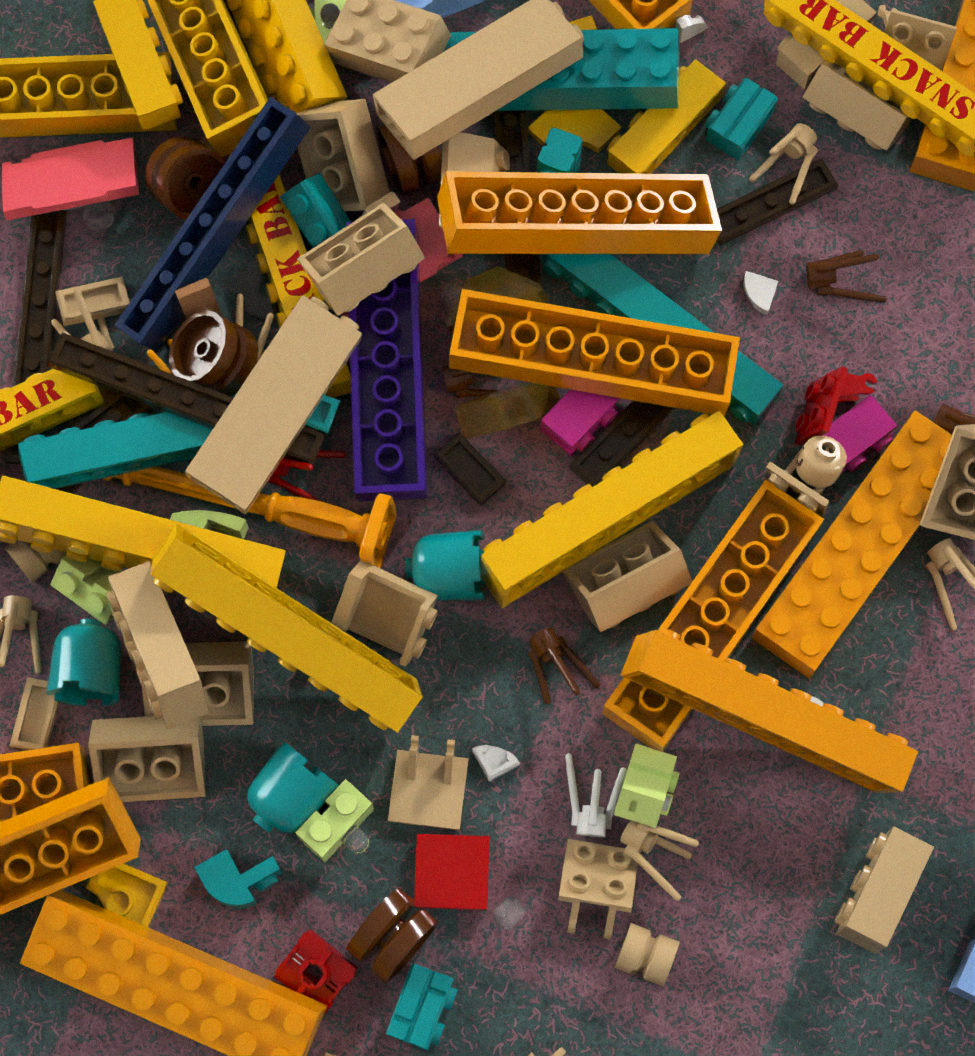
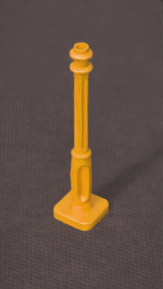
M152 467L103 478L105 481H110L114 477L122 479L125 486H130L133 483L142 484L234 508L186 477L185 473L162 467ZM277 492L271 495L260 493L248 510L250 513L265 516L268 522L275 521L290 529L312 536L343 542H355L356 547L360 548V560L380 569L397 516L393 497L382 493L377 495L371 514L364 513L363 516L325 502L294 496H282Z

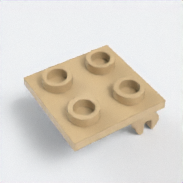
M880 5L877 15L883 18L885 24L884 33L942 71L957 27L900 12L896 8L887 11L885 5Z
M800 451L785 471L769 462L766 466L764 479L823 517L830 502L821 496L826 487H816L812 490L792 476L796 470V461Z
M416 735L411 736L409 751L397 750L388 822L460 831L469 758L454 757L455 740L448 739L446 756L419 753V736Z
M573 839L567 840L558 897L560 901L572 903L567 933L575 934L580 902L609 907L604 939L611 940L616 910L631 913L638 862L624 853L625 848Z

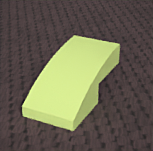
M181 511L172 513L170 520L207 530L212 528L241 539L245 538L249 529L246 519L216 511Z

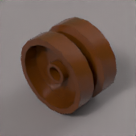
M385 124L376 127L385 165L401 196L419 190V173L422 179L430 186L441 182L442 152L439 145L413 160Z
M186 136L171 138L160 144L150 156L145 170L146 185L155 200L180 219L187 220L226 163V160L197 139Z
M204 310L194 313L186 319L175 333L170 346L169 363L174 375L225 395L233 396L239 391L257 364L259 348L255 336L248 329L237 323L230 322L228 318L217 312Z
M401 888L395 889L367 916L346 948L360 962L369 960L382 949L372 963L371 972L384 984L391 981L405 967L431 936L439 923L426 910L415 912L404 922L413 908L414 899Z

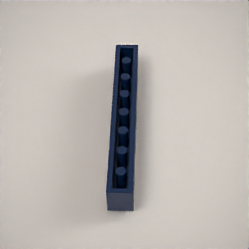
M272 97L268 99L115 324L118 329L155 353L159 351L184 314L175 291L206 277L208 279L311 128L297 113Z

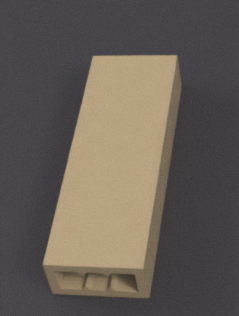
M530 0L375 92L373 98L376 114L411 158L415 160L582 59L583 33L576 24L571 25L557 2Z
M302 295L185 470L186 477L245 515L361 341L362 333L358 331L359 325L343 315L339 319L328 312L330 307L325 302L314 296L308 299Z

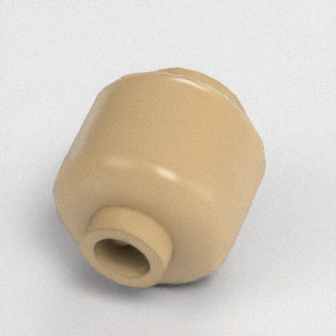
M825 435L810 438L804 444L797 457V474L808 485L817 488H824L834 484L846 465L847 456L845 449L837 440Z

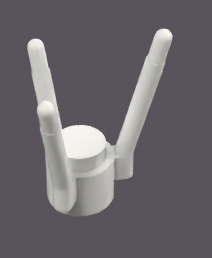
M567 753L565 760L572 807L571 825L577 826V835L605 837L606 829L611 830L613 813L627 770L624 767L620 769L604 814V807L599 806L602 771L596 769L594 771L591 804L583 805L582 812H580L572 755Z

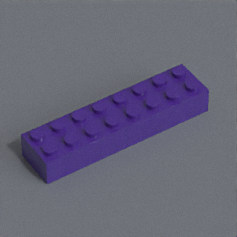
M401 219L408 226L419 246L416 220ZM346 222V226L353 222ZM418 263L414 270L393 279L385 289L372 293L361 300L356 308L349 311V318L359 325L358 331L362 333L361 341L350 356L354 492L359 502L375 501L380 493L392 496L393 500L428 498L420 268Z

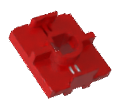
M309 929L302 934L297 941L298 944L294 946L285 960L278 966L274 977L289 989L327 1005L325 1013H327L343 988L355 976L358 967L312 929ZM311 964H316L322 969L321 972L324 975L320 981L307 971Z

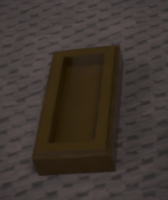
M460 432L434 454V458L480 506L506 484V480Z

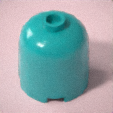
M484 531L446 532L423 536L413 547L412 557L405 560L406 578L413 579L414 585L438 595L436 601H485L487 593L481 591V584L485 583L481 579L480 570L481 554L484 552L480 550L479 540H485Z
M81 619L80 624L70 625L56 636L46 692L47 695H54V701L68 705L87 706V699L102 700L103 707L114 705L119 701L122 643L115 632L101 626V621Z
M285 741L276 749L253 780L247 793L249 806L257 814L253 820L268 833L273 828L282 833H295L315 811L318 812L326 803L325 800L339 786L316 766L312 771L304 767L308 760Z

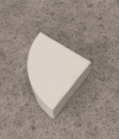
M684 15L676 20L675 28H678L679 43L708 29L700 15H696L695 18H691L690 15Z
M746 271L743 282L746 295L756 310L768 315L778 281Z
M490 745L472 748V752L488 782L520 766L518 759L512 753L502 748Z

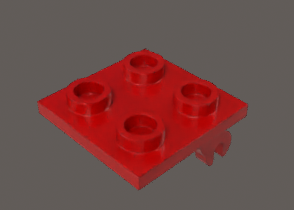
M841 366L816 381H812L804 395V400L807 401L805 410L800 414L795 424L794 430L797 432L794 444L801 446L812 437L828 433L837 404L843 402L853 403L859 400V397L855 395H869L875 390L866 386L865 382L873 385L877 383L876 377L870 373H865L861 376L847 373L848 368Z

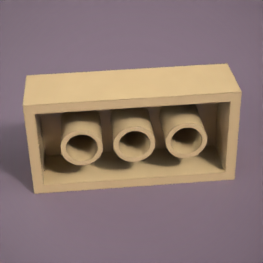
M148 561L109 576L108 579L112 591L106 592L117 628L119 631L121 630L124 637L123 640L127 652L136 666L140 683L149 697L148 701L155 719L163 717L167 729H171L209 714L201 679L163 591L153 582L155 577L150 575L151 564Z

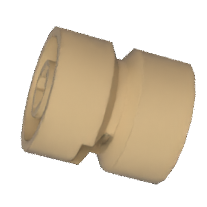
M19 540L15 544H8L4 549L32 583L48 572V564L53 563L57 565L66 556V552L52 549L51 553L34 550L30 547L31 543Z
M631 923L615 969L633 976L638 972H642L644 980L663 987L672 967L680 941L661 934L653 938L651 937L650 930Z

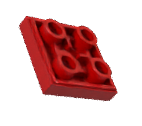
M417 834L414 909L487 911L490 836Z

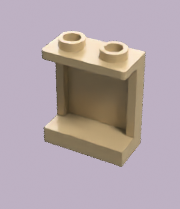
M360 560L348 575L331 623L344 632L351 630L402 654L399 664L406 667L413 657L419 659L425 648L427 639L422 638L425 629L430 630L437 617L438 610L434 609V605L438 595Z

